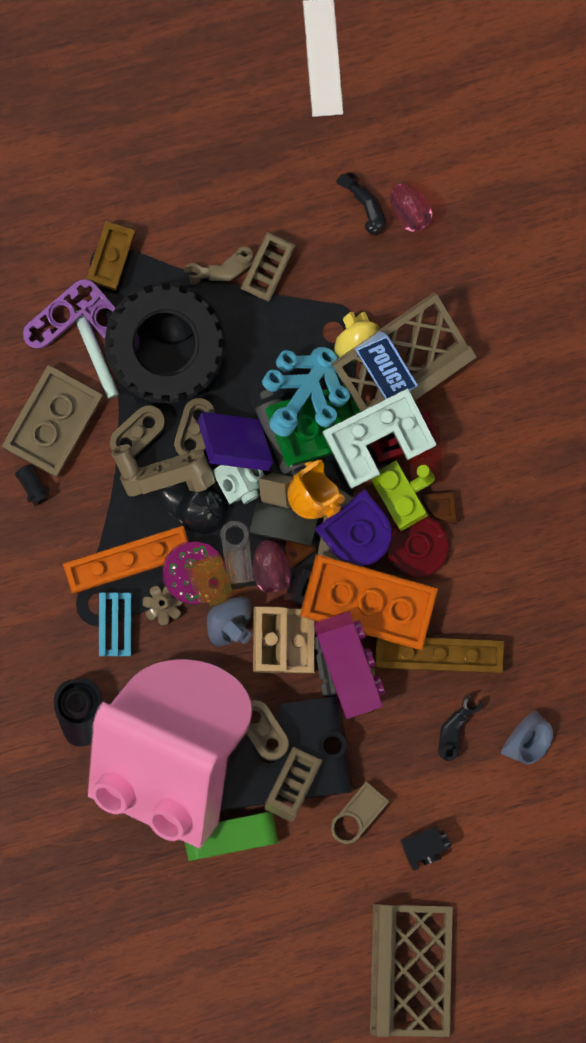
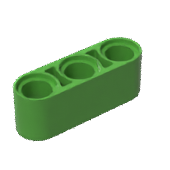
M266 812L219 822L200 849L186 842L184 843L187 859L192 861L279 843L274 815L272 812Z

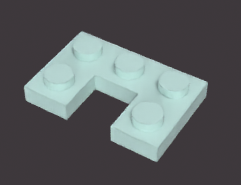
M408 389L322 432L351 489L380 474L366 445L393 432L407 460L436 446Z

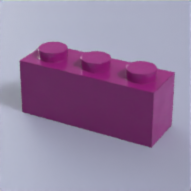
M350 611L313 623L346 719L383 707L379 695L385 694L379 675L372 676L370 667L376 665L370 648L363 649L360 640L366 638L360 619L353 621Z

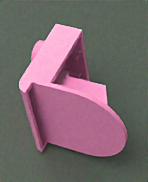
M168 660L141 670L128 682L110 705L103 702L97 711L93 727L88 797L94 799L96 804L108 813H124L150 825L157 835L166 840L177 841L180 839L200 849L219 824L227 757L245 735L250 725L252 707L245 688L225 670L196 660Z

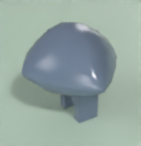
M236 597L217 602L210 608L206 624L207 634L213 646L220 647L231 644L234 641L237 643L241 641L243 644L248 643L253 636V633L246 628V625L252 618V605L249 598Z

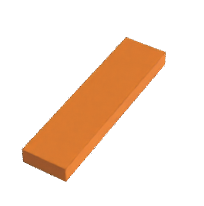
M184 526L64 563L63 567L72 594L74 595L162 567L166 556L174 547L183 542H188Z

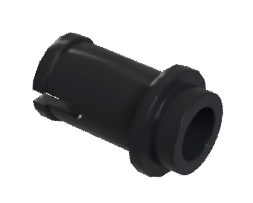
M28 464L15 472L16 478H18L28 495L27 501L29 503L32 502L34 506H38L50 498L48 493L50 489L48 486L44 487L32 464Z

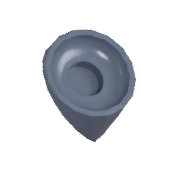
M537 710L531 712L511 733L501 750V754L523 764L535 763L545 755L553 739L551 725Z

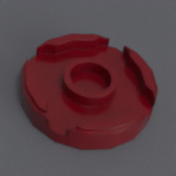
M428 516L402 532L397 524H395L391 529V542L387 550L388 560L395 570L405 576L413 578L430 576L441 568L447 558L449 547L447 534L438 522Z

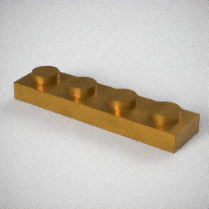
M376 638L375 668L503 673L504 641L425 638L423 649L417 650Z

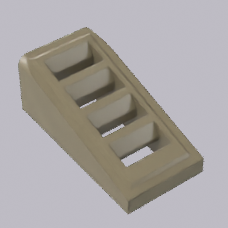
M267 232L241 289L269 302L296 245ZM269 244L284 250L283 257L267 250ZM264 255L280 262L278 268L262 261ZM258 267L274 273L273 279L256 272ZM256 278L268 284V290L252 284V279Z
M293 747L269 795L265 809L288 821L294 822L322 760ZM294 760L311 768L310 772L308 773L293 766ZM288 773L304 779V785L287 777ZM285 785L300 792L298 797L282 790V786ZM279 797L294 805L293 807L287 806L277 801L276 798Z

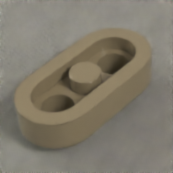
M195 398L189 401L184 408L174 441L175 450L179 456L192 451L205 452L206 450L198 421L193 417L194 413L199 410L215 413L213 405L206 399ZM188 440L196 442L197 445L194 450L189 451L184 447Z
M144 406L138 409L112 434L110 438L111 450L120 446L124 439H129L132 441V454L136 457L162 433L165 426L162 412L154 406ZM145 419H154L155 425L152 428L144 427Z
M251 701V713H259L261 720L255 724L250 722L246 735L261 757L270 761L278 760L288 750V738L269 708L263 702ZM268 740H277L279 743L276 750H269L266 747Z

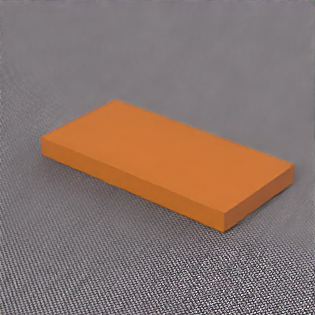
M318 554L315 556L300 617L318 622L350 611L353 621L360 619L365 635L422 650L438 589Z

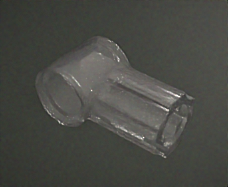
M239 521L228 522L223 526L220 535L227 585L254 582L249 531ZM233 527H238L244 532L243 541L237 545L230 544L226 538L228 530Z

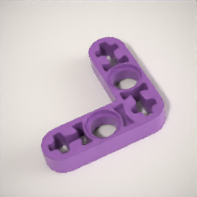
M86 279L79 280L25 326L23 338L30 347L43 349L71 327L82 315H85L105 339L107 327L98 324L97 314L103 309H109L113 312L115 307L92 281ZM83 286L85 289L92 287L93 291L90 293L91 301L88 302L83 299L76 305L81 310L76 313V310L66 301V298L71 296V299L75 301L80 296L78 291L80 287ZM58 306H66L70 310V318L65 323H57L53 318V311ZM47 316L49 322L57 330L53 333L48 328L42 334L45 338L43 342L38 340L32 342L30 339L33 336L31 330L34 327L40 330L47 325L42 321ZM136 334L135 338V348L137 351L140 346V337L138 336V334Z

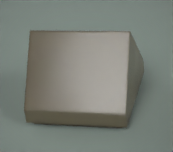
M271 473L259 478L261 501L289 508L287 494L293 477Z

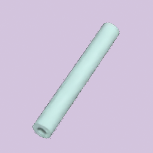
M82 315L76 321V324L107 398H114L119 395V392L89 320L85 315Z

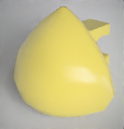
M349 312L343 318L346 330L336 338L334 353L340 358L381 328L377 323L369 321L366 312H361L357 317H355L354 312ZM353 359L350 362L359 363L362 361Z

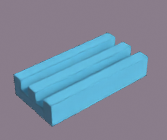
M99 593V656H131L132 593ZM106 599H112V650H106ZM119 599H125L124 650H118Z

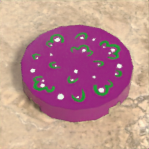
M198 541L183 542L169 552L163 564V583L168 592L181 602L192 605L205 603L214 598L223 587L226 576L225 564L219 552L209 544Z

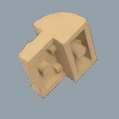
M254 607L253 672L273 674L314 673L315 627L313 623L315 621L300 617L302 609Z

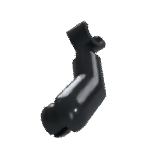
M355 173L341 174L335 182L349 189L354 194L353 197L364 206L369 219L365 223L364 228L369 234L373 236L378 235L387 224L379 200L365 186L361 187L357 184L359 178Z
M471 694L463 697L461 709L459 711L456 710L441 726L438 753L445 761H453L457 758L460 729L468 721L466 718L471 713L478 712L482 707L481 699L476 707H467V701L471 698Z

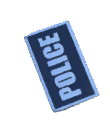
M379 331L355 348L385 400L406 389L410 391L418 386L393 343L385 333Z

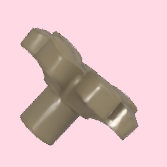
M154 586L150 589L152 597H144L143 606L150 608L146 612V617L150 621L158 617V623L164 626L168 625L169 617L175 620L180 617L181 612L176 607L181 606L183 602L173 597L166 587L161 591L158 586ZM165 602V605L160 606V603Z

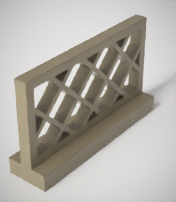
M434 292L379 330L386 335L390 334L389 339L393 345L408 347L405 365L409 371L414 370L411 372V375L418 385L409 391L414 401L477 358L473 349L466 344L439 296ZM434 304L438 311L435 325L421 322L424 310ZM443 321L445 322L447 327L442 326ZM403 324L414 325L410 342L396 340L398 328ZM420 327L434 329L430 346L416 344ZM440 330L450 332L456 342L446 349L437 348ZM355 346L331 364L360 412L384 401L385 398L377 387L376 396L367 404L362 400L363 384L377 386L374 381L365 379L367 369L363 362L358 378L350 377L344 371L343 366L351 360L361 361L355 351L357 347ZM415 348L429 351L426 363L420 367L411 365ZM352 382H357L356 388L354 387Z
M373 904L370 1002L371 1035L376 1037H450L453 907ZM396 912H408L416 921L405 934L396 926ZM414 912H422L425 914L421 918H419ZM432 913H444V927L435 935L425 925L424 921ZM419 926L431 937L420 950L408 939ZM396 933H397V934L399 935L400 939H398V940L395 942ZM442 935H443V943L439 940V938H440ZM403 942L415 953L404 966L395 959V950ZM434 943L443 950V959L435 967L423 956ZM420 958L431 971L417 983L407 970ZM395 966L399 969V971L396 974ZM442 967H443V975H441V974L438 972ZM404 974L415 987L401 999L394 991V983ZM435 975L442 982V992L433 1000L422 987ZM419 991L430 1004L417 1016L406 1003ZM394 998L399 1002L395 1007ZM441 1000H442V1009L438 1006V1003H439ZM403 1007L414 1020L405 1029H393V1017ZM433 1008L442 1016L441 1030L429 1029L421 1021ZM417 1024H419L423 1029H413V1028H414Z

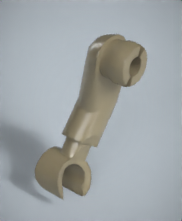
M240 247L235 254L221 265L201 267L198 264L189 263L185 266V272H196L198 275H189L188 282L196 285L202 278H208V281H230L250 267L253 262V252L248 247Z

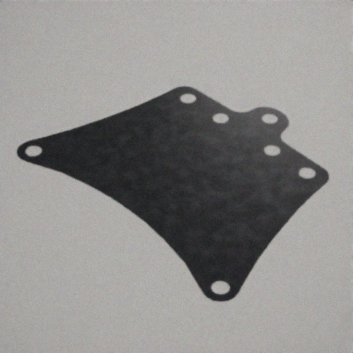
M131 249L117 291L96 285L115 308L126 296L143 286L165 281H178L198 291L200 295L206 297L212 303L211 305L221 318L226 335L225 357H223L218 374L215 375L205 389L189 399L174 403L151 402L131 393L117 380V390L119 392L118 428L138 409L144 406L158 408L165 420L162 433L134 457L138 467H144L179 456L174 446L175 437L186 404L195 398L208 400L213 405L215 414L259 419L249 399L246 387L262 381L269 370H277L282 375L309 374L310 368H293L290 372H283L277 367L276 359L284 350H289L296 356H309L318 347H325L334 352L335 343L325 340L322 333L323 327L329 322H338L346 330L343 318L351 311L344 305L337 303L313 301L273 294L268 302L242 290L240 285L224 281H208V278H202L198 284L192 285L188 282V276L198 275L197 273H187L184 269ZM95 250L94 253L91 255V259H90V263H89V264H90V267H91V264H92V261H93V258H94V255H95L96 250ZM104 309L109 322L113 312L109 309ZM143 324L140 325L137 331L140 337V346L136 352L142 363L151 370L161 373L174 372L186 365L193 354L195 346L193 334L184 340L167 343L150 335ZM348 362L343 366L348 376L356 377V363ZM336 372V375H337V378H338V381H339L340 385H344L343 382H342V380L340 379V377L338 376V374H337V372ZM321 377L319 380L321 389L326 385L324 377ZM283 388L282 392L285 401L292 399L299 388ZM196 411L193 416L194 419L198 421L203 411ZM152 418L145 419L144 427L152 428L155 425V420ZM394 433L387 435L389 440L395 438ZM265 434L273 463L269 471H262L265 476L271 473L282 474ZM124 439L121 442L120 446L128 444L131 447L132 441L129 439ZM188 440L184 447L191 451L196 448L197 444L193 440ZM398 444L383 450V454L400 448V445ZM366 445L378 470L394 462L395 459L382 464L379 463L375 451ZM205 450L204 454L210 465L211 470L213 471L220 465L210 464L207 452ZM333 454L312 460V462L322 460L324 463V474L338 479L340 489L353 497V488H350ZM116 464L110 504L96 553L183 526L164 507L162 503L164 488L146 494L128 496L121 483V473ZM217 480L210 487L216 489L224 496L228 512L218 530L201 535L192 532L184 526L188 542L198 541L209 544L222 557L226 576L223 587L219 592L266 583L291 581L294 570L305 569L311 572L315 556L318 555L317 551H315L291 569L285 556L286 541H278L249 533L256 503H263L261 496L246 504L242 500L229 504ZM324 517L318 518L316 527L323 523ZM315 531L312 544L316 548L320 536ZM164 567L152 569L78 593L76 600L77 613L89 625L99 626V615L91 613L87 606L90 596L96 593H132L131 616L148 611L150 608L143 606L144 597H152L150 589L154 586H158L163 591L165 587L162 577ZM108 599L109 607L106 611V625L112 623V599ZM119 599L118 620L125 618V599ZM161 602L160 606L165 605V602Z

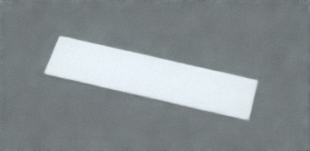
M334 0L303 1L312 116L343 114Z

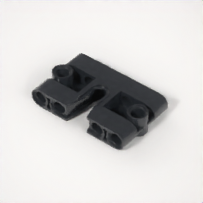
M326 697L279 704L278 723L288 738V750L282 758L274 763L267 764L261 760L258 751L245 733L227 757L220 811L266 805L269 795L293 747L322 760L305 799L353 792L339 697ZM328 738L338 739L341 743L340 752L335 755L326 753L323 748L324 741ZM295 760L292 764L293 766L301 770H304L308 773L311 770V768ZM288 773L287 777L304 785V779ZM285 785L281 788L297 797L300 793ZM279 797L276 798L279 802H287Z

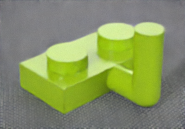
M394 461L379 470L380 474L371 479L401 532L429 516L416 494L435 481V476L428 466L420 465L417 468L419 477L409 482L399 463Z

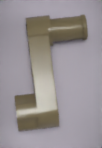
M128 444L116 447L111 453L121 473L120 480L128 496L146 494L185 481L190 491L201 492L216 481L203 451H192L144 467H138L131 447Z

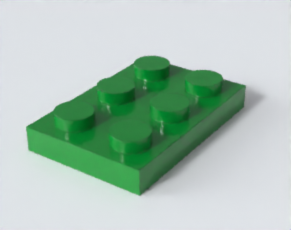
M329 389L322 390L327 405L334 408L337 413V418L330 427L360 413L351 395L343 407H335L329 402ZM310 395L297 413L298 424L293 432L285 437L274 433L287 468L333 454L322 433L330 427H322L316 422V411ZM291 399L269 405L265 408L269 421L275 411L286 407Z

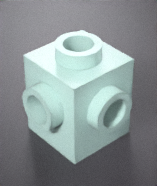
M220 465L212 471L229 504L240 500L246 504L260 496L259 478L265 476L262 470Z

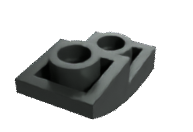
M257 502L249 533L311 547L318 519H305L290 508Z

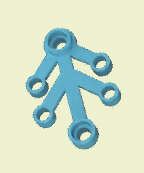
M318 347L309 356H296L293 352L284 350L276 359V365L281 371L290 372L293 368H310V373L282 375L277 370H269L266 373L262 383L269 391L275 392L283 388H299L288 405L277 409L271 417L269 425L275 434L285 437L293 432L298 424L297 413L309 395L316 411V422L322 427H330L337 418V413L334 408L327 405L319 380L321 377H324L330 392L328 396L329 402L335 407H343L349 400L350 393L345 387L340 386L336 371L331 364L338 359V356L332 350Z

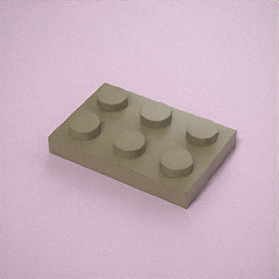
M47 365L2 444V448L58 478L103 399V395Z

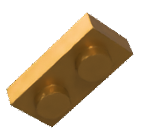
M105 221L86 280L92 281L95 285L117 291L136 231Z

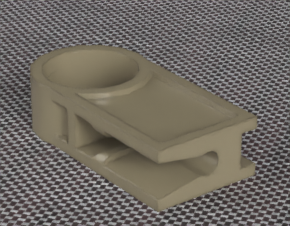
M365 782L341 812L334 817L331 823L332 836L342 844L354 843L389 801L369 783ZM344 816L355 818L358 824V833L355 838L350 840L338 838L334 830L337 819Z

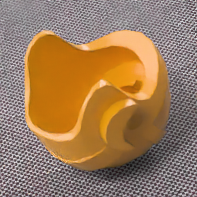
M322 460L305 463L306 468L297 472L289 484L287 497L290 507L296 514L305 519L334 516L340 511V504L343 503L345 497L339 494L338 487L324 474V463Z

